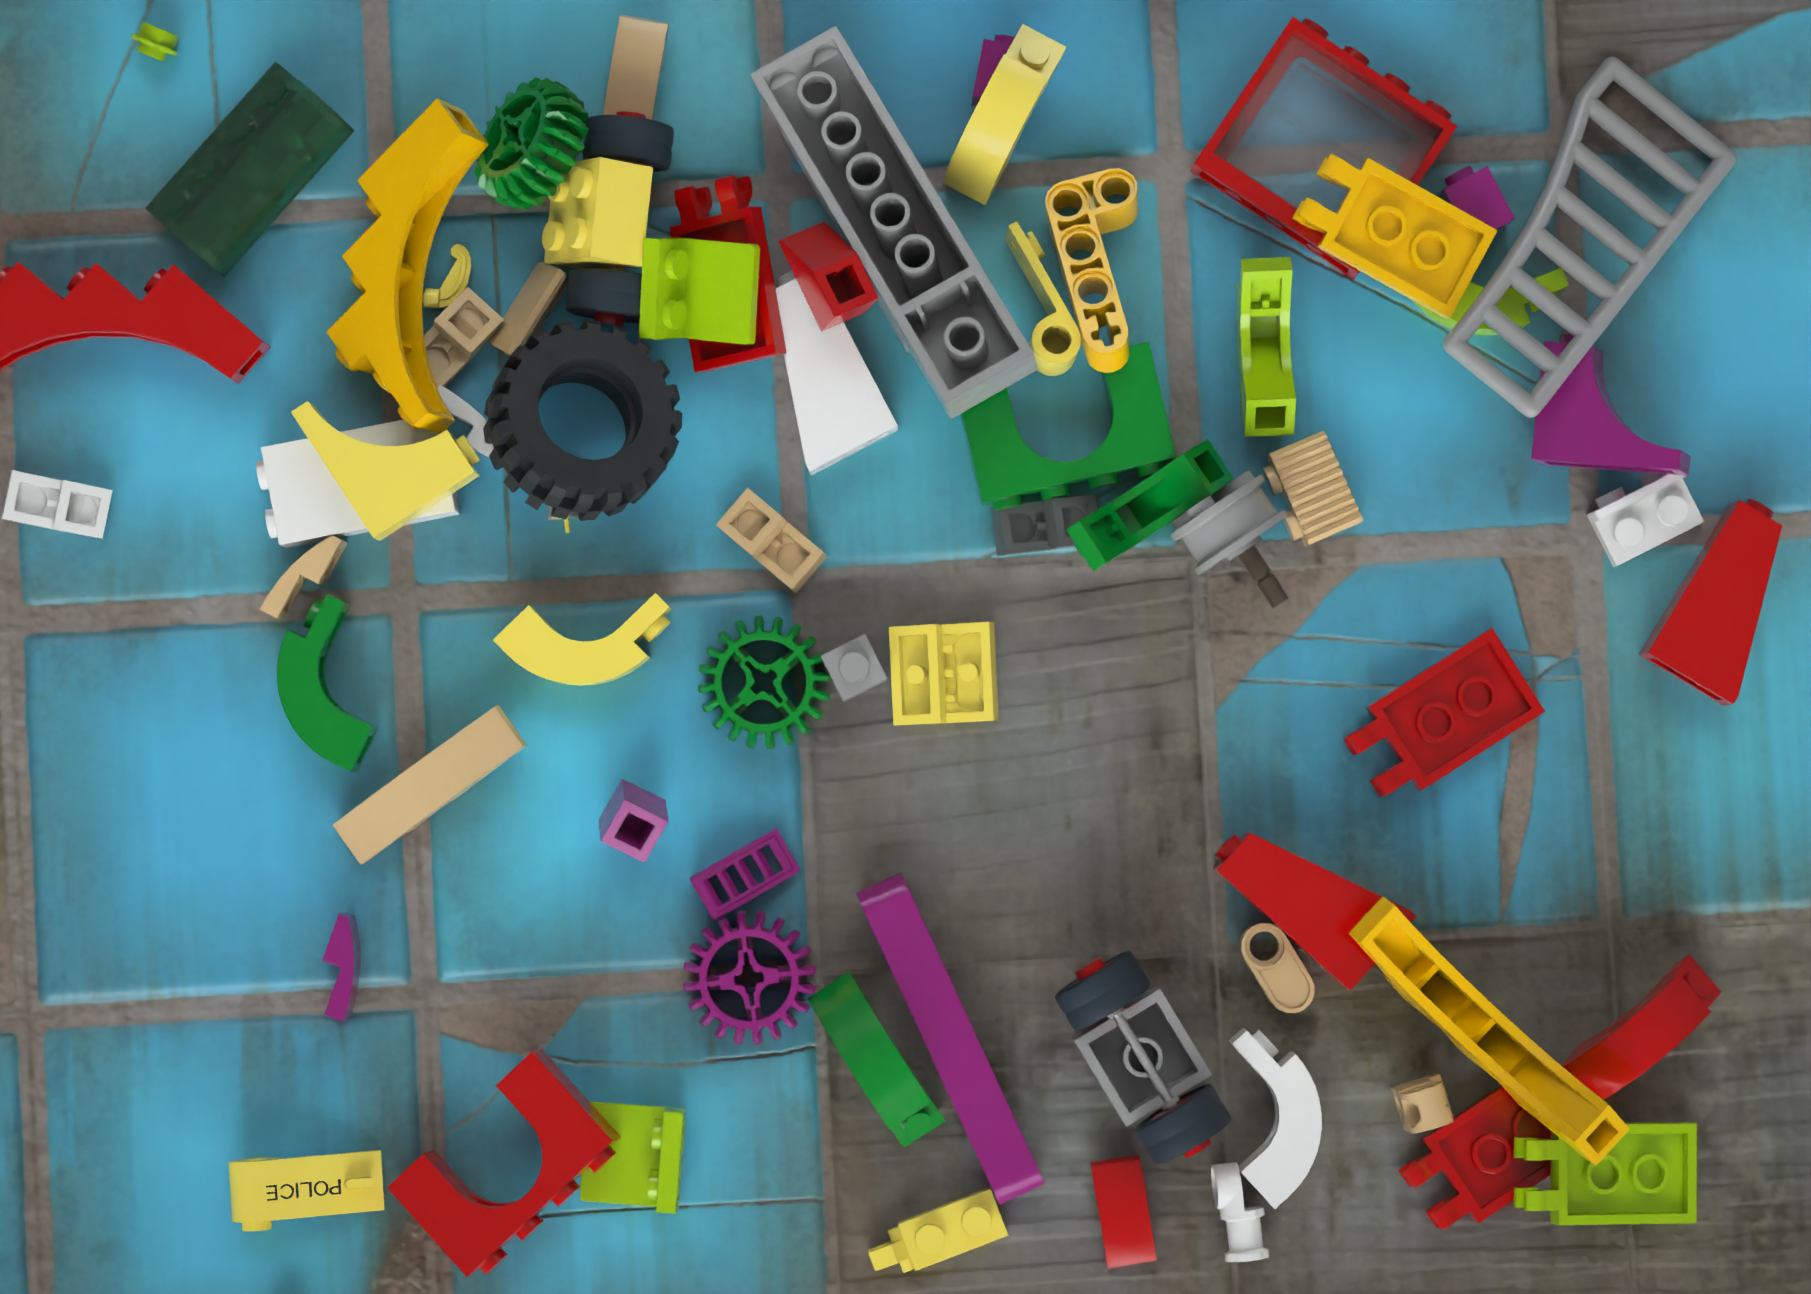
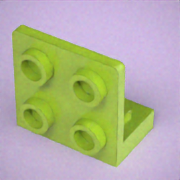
M679 237L643 238L639 338L653 340L686 338L745 345L753 344L756 336L759 245Z
M590 1101L618 1132L621 1138L611 1146L616 1151V1155L596 1173L588 1167L581 1174L580 1199L586 1202L656 1207V1212L676 1214L680 1201L687 1108Z

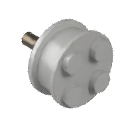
M1248 470L1225 485L1224 488L1214 495L1208 496L1172 521L1171 524L1176 531L1170 534L1173 541L1182 539L1198 563L1193 570L1197 576L1226 557L1230 561L1238 556L1253 580L1258 581L1257 586L1271 607L1275 608L1289 597L1282 589L1275 575L1270 573L1271 569L1255 547V544L1262 540L1260 536L1262 533L1289 515L1285 509L1277 511L1261 488L1265 481L1263 476L1260 474L1254 477L1251 471Z

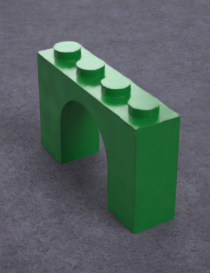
M1149 342L1129 346L1130 355L1128 361L1121 369L1110 373L1101 372L1110 407V427L1106 439L1099 448L1084 458L1060 462L1046 459L1032 451L1018 433L1007 388L961 413L960 416L981 505L992 504L995 512L1001 509L1023 505L1021 497L1041 493L1042 501L1059 498L1071 494L1070 485L1089 481L1090 489L1102 488L1119 483L1117 474L1137 470L1138 478L1149 477L1166 466V463L1173 461L1176 458V453Z

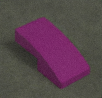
M344 912L339 913L322 959L323 962L341 967L324 1014L340 1021H346L351 1017L360 976L358 927L355 915Z

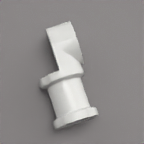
M1238 1163L1211 1165L1214 1203L1216 1209L1220 1210V1219L1226 1221L1229 1251L1224 1254L1225 1262H1247L1269 1258V1249L1263 1247L1260 1218L1265 1215L1264 1207H1244Z

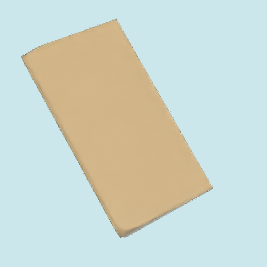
M544 262L537 263L504 315L503 324L490 338V345L508 357L519 345L524 346L531 335L541 330L566 290L569 280L567 274L561 269Z

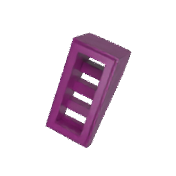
M775 828L690 877V881L715 921L801 870L779 831ZM768 844L783 868L777 874H774L760 850ZM750 854L766 879L759 884L756 883L743 858ZM733 864L748 888L742 894L738 892L726 871V868ZM714 875L718 876L731 899L725 904H722L708 880Z

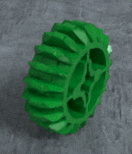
M535 77L528 84L522 82L517 87L516 93L509 92L503 105L495 107V115L491 121L486 122L488 127L483 137L489 146L476 159L478 163L475 166L474 175L478 177V186L484 189L486 194L493 197V200L505 207L510 206L515 210L521 208L527 211L533 205H542L547 195L554 196L557 186L561 182H567V174L570 169L577 166L575 160L578 153L585 148L582 144V139L589 131V128L585 125L589 113L584 110V102L574 92L570 91L569 88L558 81L553 82L548 78L541 80Z
M755 616V632L748 633L744 622L739 620L735 622L736 630L740 635L739 638L733 641L725 631H721L718 634L720 640L727 645L722 653L713 646L707 647L706 653L718 660L715 667L707 664L699 666L700 673L713 675V683L699 684L698 692L705 694L714 692L715 699L704 703L702 708L704 712H711L720 708L723 714L718 716L712 723L716 729L723 727L728 721L734 724L728 734L729 740L736 741L741 731L745 730L749 732L746 746L754 748L757 743V735L763 734L765 735L766 748L770 750L775 748V733L782 732L785 743L791 745L794 743V737L789 730L792 726L797 725L805 735L811 732V728L802 718L807 712L819 720L823 717V712L811 705L814 698L821 701L830 700V693L816 690L817 682H828L832 678L829 672L816 673L814 666L824 663L821 655L825 653H819L811 658L807 654V651L817 643L816 639L810 636L801 645L795 641L802 629L800 625L794 624L786 636L781 634L783 619L781 617H775L772 631H764L763 617ZM757 642H774L787 647L790 651L774 663L764 665L754 660L744 647ZM733 658L745 672L747 681L745 688L737 695L738 697L729 704L724 692V675L729 662ZM801 661L806 674V689L800 705L796 708L783 691V681L791 669ZM747 663H751L757 671L760 670L766 675L772 671L777 674L778 677L774 679L773 685L777 689L776 693L782 698V703H779L772 694L769 695L765 691H761L757 695L753 692L752 688L755 687L757 682L753 677V672L747 667ZM758 701H768L776 706L785 719L772 724H756L744 720L739 715Z

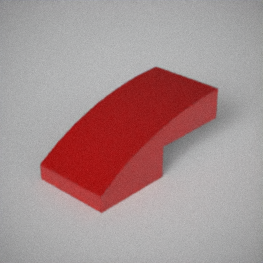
M1139 1154L1090 1162L1107 1268L1157 1261Z

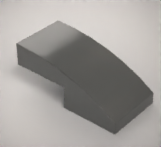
M1096 494L1026 502L1021 506L1001 509L995 512L993 507H991L997 556L1075 547V543L1066 529L1098 510Z

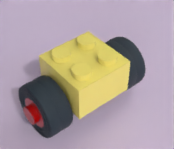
M628 111L616 112V115L588 117L585 125L589 128V131L583 142L585 146L582 151L583 160L575 161L577 166L570 169L567 174V182H561L557 186L554 196L548 195L550 200L549 218L542 233V245L545 249L544 263L574 268L569 274L566 311L577 316L599 321L601 326H617L619 328L624 327V322L639 323L642 274L627 272L624 269L642 267L643 238H646L652 174L653 172L669 169L674 139V130L671 126L659 121L646 119L644 114Z

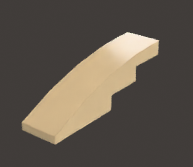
M497 705L387 783L335 822L333 827L360 865H362L401 836L416 828L447 803L457 799L522 750L527 744L501 707Z

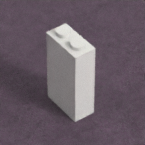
M404 420L341 432L358 441L382 446L409 445L438 435V433L423 428L419 430L413 429ZM308 438L261 447L263 460L256 461V471L261 489H269L272 508L265 510V519L271 539L278 537L279 545L289 548L320 542L332 535L341 538L369 532ZM454 492L405 525L460 515L457 492Z

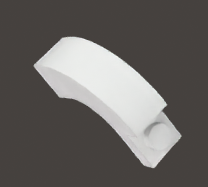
M1242 1028L1228 1041L1269 1087L1274 1101V1121L1265 1141L1239 1165V1170L1268 1203L1276 1209L1299 1187L1313 1165L1318 1152L1322 1130L1320 1100L1310 1073L1295 1053L1290 1051L1276 1063L1273 1057L1279 1051L1260 1030L1251 1035L1246 1029Z

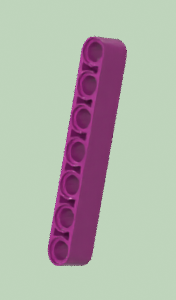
M900 872L857 892L856 895L999 1204L1001 1205L1044 1185V1180L902 873Z

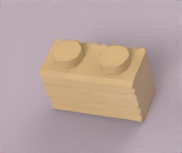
M1324 430L1274 451L1265 457L1269 466L1262 468V472L1273 495L1281 493L1289 510L1287 511L1289 516L1283 519L1293 541L1301 538L1304 547H1307L1363 522L1362 515L1359 512Z

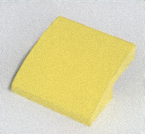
M994 622L889 627L893 725L999 721Z

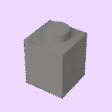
M866 634L821 655L843 702L888 680Z

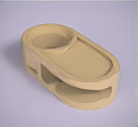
M1263 922L1250 925L1240 938L1239 950L1251 973L1275 1008L1285 1013L1303 1011L1311 1004L1314 997L1315 985L1312 977L1279 927ZM1269 932L1276 938L1277 951L1272 958L1258 960L1251 954L1250 941L1256 933Z

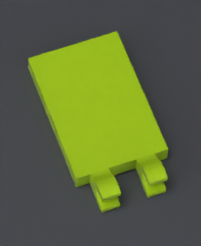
M1624 1122L1630 1130L1596 1166L1552 1131L1551 1138L1514 1137V1158H1524V1160L1530 1161L1551 1160L1550 1188L1514 1187V1208H1524L1525 1211L1550 1210V1223L1555 1225L1697 1223V1123Z

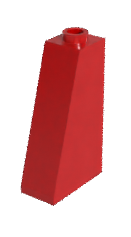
M1749 498L1745 503L1738 500L1728 505L1638 654L1723 706L1733 705L1739 696L1782 530V525L1771 519L1774 514L1771 509Z
M1245 833L1241 838L1232 834L1215 853L1214 856L1220 862L1213 870L1275 926L1279 927L1286 936L1345 989L1351 991L1374 966L1375 962L1352 938L1349 932L1382 896L1252 833ZM1389 900L1411 923L1417 918L1411 910Z

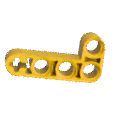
M1120 168L1107 169L1061 181L1050 188L1045 198L1049 233L1074 319L1081 335L1085 357L1091 367L1103 373L1115 372L1121 369L1127 363L1130 355L1128 326L1101 238V234L1120 230L1131 225L1136 220L1139 212L1137 182L1132 174ZM1113 194L1124 195L1127 198L1118 204H1112L1105 200ZM1064 207H1075L1079 210L1077 214L1072 216H1062L1057 213ZM1077 250H1087L1092 253L1089 258L1084 260H1076L1070 257ZM1091 293L1102 294L1106 297L1097 304H1089L1082 300ZM1106 326L1111 346H1104L1103 341L1099 338V328Z

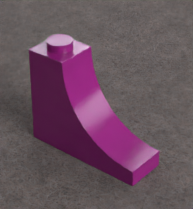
M1561 334L1559 342L1544 341L1543 345L1558 357L1573 339V336L1571 334ZM1595 345L1589 349L1549 402L1535 417L1531 459L1541 465L1689 476L1690 455L1682 450L1666 448L1640 438L1624 423L1614 408L1606 388L1603 372V351ZM1542 370L1540 371V379L1545 374Z

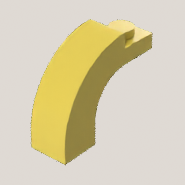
M1022 24L1007 53L1003 55L960 138L944 175L943 184L986 205L1008 165L1016 143L1033 109L1063 57L1066 46Z
M655 593L620 628L609 636L594 641H575L559 634L533 607L528 605L493 641L517 664L537 676L567 685H596L619 679L649 660L650 657L637 643L643 637L649 643L653 641L671 623L665 616L672 609Z

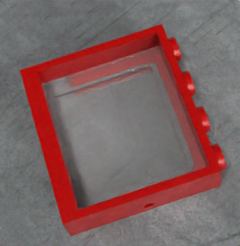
M1292 17L1193 164L1190 172L1354 280L1360 273L1359 270L1317 247L1324 235L1323 233L1308 228L1292 219L1300 202L1304 201L1306 197L1336 213L1348 190L1330 184L1316 176L1324 158H1328L1329 154H1333L1357 169H1360L1366 158H1370L1412 183L1419 185L1457 128V125L1449 121L1452 117L1451 114L1439 104L1427 100L1424 104L1408 93L1410 87L1397 76L1386 73L1383 77L1367 65L1370 61L1358 50L1347 45L1341 49L1326 39L1329 35L1328 32L1316 22L1307 18L1300 22Z

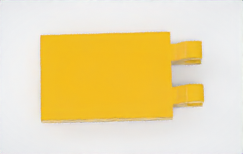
M1329 154L1328 158L1325 157L1316 176L1330 184L1348 190L1336 213L1306 197L1304 201L1300 202L1292 219L1324 234L1317 246L1318 248L1445 319L1451 318L1498 230L1370 158H1366L1360 169H1357L1333 154Z

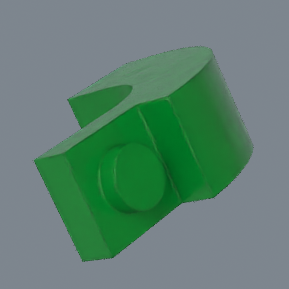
M1206 439L1124 494L1082 518L1066 529V531L1074 541L1078 553L1087 561L1094 572L1169 525L1200 501L1214 495L1224 488L1225 485L1233 481L1234 478L1210 441Z
M326 594L323 602L316 600L306 616L304 626L309 628L306 637L287 630L277 663L278 693L286 717L298 736L321 757L350 772H357L378 727L341 708L333 699L327 687L325 678L327 655L351 604Z
M850 972L807 998L859 1085L889 1130H892L904 1148L945 1122L941 1112L906 1062L870 1001Z

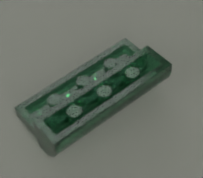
M275 62L145 209L216 272L225 277L355 130L306 85Z

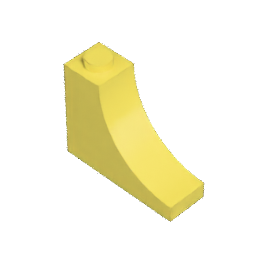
M309 401L291 411L372 537L378 541L389 536L480 476L473 466L480 458L464 435L455 439L453 434L446 430L435 437L414 444L401 446L374 445L358 441L338 431L322 416L316 406Z

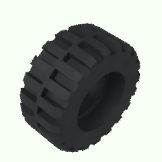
M585 320L580 329H574L571 321L557 323L551 333L542 329L531 335L524 346L519 345L510 355L492 386L493 389L486 400L484 414L488 417L483 427L484 440L487 444H493L494 448L489 458L494 469L499 470L504 467L508 473L503 483L512 493L516 492L519 488L529 495L525 503L538 510L541 504L544 503L553 507L551 516L565 520L571 512H578L580 521L595 520L600 512H604L610 517L622 512L628 503L635 504L647 493L667 468L666 465L674 456L679 443L675 436L682 428V413L674 410V407L680 400L677 385L671 384L667 386L665 378L670 371L663 360H658L654 363L647 356L652 348L641 339L636 345L625 339L628 331L613 326L610 332L601 331L599 321ZM580 383L604 393L616 405L623 418L626 439L622 448L614 456L598 460L575 457L560 449L549 438L540 420L538 405L545 391L558 384Z

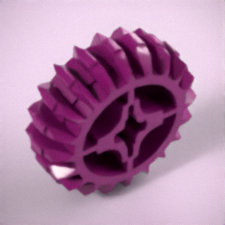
M745 911L737 912L738 927L733 929L726 916L720 917L718 924L723 932L720 936H717L709 927H705L701 933L711 944L706 949L698 943H692L689 949L692 953L702 957L700 963L687 961L683 966V969L687 972L698 973V980H689L683 983V990L693 991L699 989L701 995L688 1003L690 1010H695L704 1004L709 1010L701 1017L699 1023L702 1026H706L714 1017L721 1021L715 1031V1036L718 1038H722L725 1035L728 1026L736 1028L733 1039L734 1043L738 1045L743 1042L745 1030H752V1040L755 1045H760L763 1042L762 1028L768 1027L771 1036L775 1040L781 1038L782 1033L777 1022L783 1019L787 1026L794 1029L798 1025V1021L789 1012L792 1007L804 1013H807L810 1008L806 1001L798 998L799 993L814 994L816 991L815 985L802 983V975L815 974L817 971L816 965L808 964L801 966L799 962L800 958L806 957L811 953L810 946H803L795 951L790 944L799 938L800 932L794 929L786 938H783L778 933L783 928L785 920L780 917L775 920L771 930L765 928L766 913L763 911L757 913L755 926L747 925V914ZM752 936L763 938L777 946L786 957L789 965L766 966L762 964L756 957ZM737 938L739 950L736 968L729 972L709 975L710 965L716 952L725 943ZM745 951L748 952L749 964H752L754 972H762L764 980L756 983L753 993L755 1003L751 1001V994L747 990L746 984L737 983L736 975L744 972V965L746 964ZM791 980L790 991L784 1003L777 1010L763 1017L761 1008L763 989L772 983ZM728 989L738 992L743 997L747 1018H741L727 1012L716 1001L711 990Z

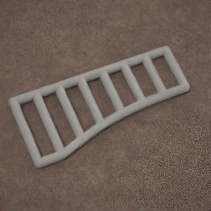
M1616 57L1606 58L1575 97L1548 179L1525 227L1476 300L1443 340L1444 350L1523 415L1529 418L1536 417L1735 165L1737 160L1736 154ZM1612 81H1615L1713 160L1699 179H1696L1599 100ZM1588 118L1593 120L1685 195L1671 214L1666 212L1581 143ZM1574 163L1658 230L1643 250L1565 188ZM1556 206L1630 265L1615 285L1545 230ZM1535 247L1602 301L1587 321L1521 269ZM1509 286L1513 287L1573 336V339L1558 357L1495 307ZM1482 323L1486 324L1545 372L1530 393L1467 343Z

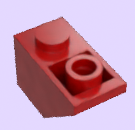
M825 221L779 241L780 247L821 332L864 314L879 299L857 252Z

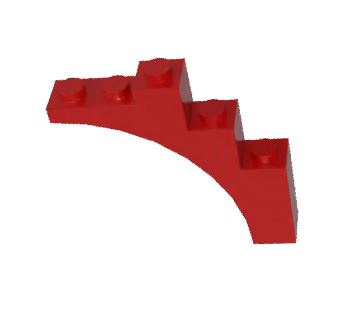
M17 262L13 268L6 266L0 271V371L25 356L60 343L95 337L136 338L171 346L197 357L239 384L271 348L174 264L167 271L164 268L160 269L150 278L144 287V291L147 294L142 300L97 263L90 269L87 267L82 268L74 275L67 285V290L70 292L65 298L58 294L30 268L20 262Z

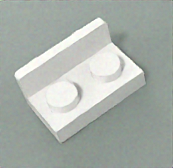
M1647 473L1639 477L1643 485L1639 489L1626 495L1621 486L1595 499L1599 509L1587 514V517L1613 567L1705 522L1682 479L1686 476Z

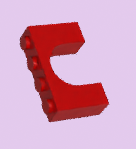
M542 1049L532 1051L496 1085L531 1124L541 1144V1170L535 1184L526 1195L512 1202H494L484 1199L471 1191L435 1150L423 1153L387 1187L466 1277L477 1272L479 1269L485 1275L492 1271L507 1257L508 1254L503 1247L516 1235L521 1241L526 1239L544 1222L539 1215L542 1210L552 1201L557 1207H560L580 1188L575 1180L588 1167L596 1173L616 1155V1151L611 1146L621 1136Z

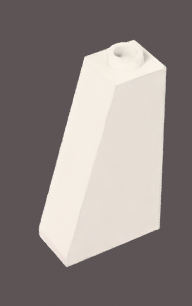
M790 271L776 280L779 285L776 288V295L787 352L784 354L805 464L810 475H813L898 431V425L844 322L821 332L793 272Z

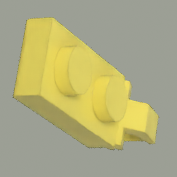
M991 1187L898 1222V1226L887 1230L891 1241L868 1249V1255L875 1271L900 1263L902 1271L905 1273L913 1269L915 1271L1009 1235Z

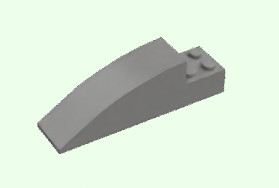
M837 26L830 28L751 73V79L836 232L857 252L879 297L877 303L906 353L911 352L950 420L1035 372L1037 366L1033 351Z

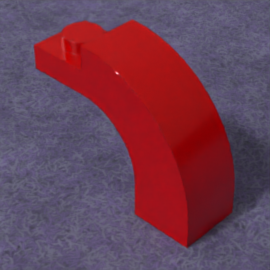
M1689 954L1677 961L1658 984L1630 1011L1601 1032L1580 1043L1561 1066L1604 1100L1638 1078L1681 1043L1711 1013L1708 1007L1721 994V991Z

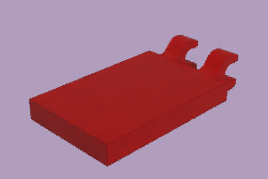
M735 175L715 180V190L720 201L722 214L708 217L712 207V196L709 187L695 189L694 186L675 190L674 193L681 224L669 227L671 237L757 244L760 247L755 342L745 345L689 339L694 373L709 372L787 353L761 207H749L753 194L749 176L735 178Z
M1493 628L1365 707L1373 721L1343 738V741L1354 756L1385 738L1398 758L1399 763L1369 780L1378 796L1382 797L1392 793L1410 780L1418 791L1424 790L1538 717L1545 710Z
M1499 1085L1453 1116L1454 1122L1436 1128L1422 1137L1421 1141L1428 1152L1413 1159L1398 1170L1409 1187L1413 1186V1188L1422 1185L1440 1171L1446 1177L1455 1194L1436 1203L1425 1211L1436 1229L1439 1227L1441 1230L1448 1228L1467 1213L1470 1214L1474 1222L1481 1223L1514 1200V1187H1534L1551 1175V1160L1530 1161L1524 1160V1158H1514V1137L1551 1138V1130L1524 1110L1504 1087Z

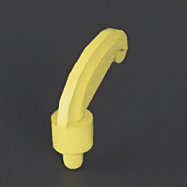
M460 244L452 246L450 250L451 255L457 260L440 289L425 288L422 301L424 307L438 309L448 307L466 289L472 266L470 254L464 246Z

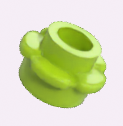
M142 21L137 35L133 33L131 35L132 39L139 41L136 51L164 62L167 53L174 56L178 54L174 49L179 36Z

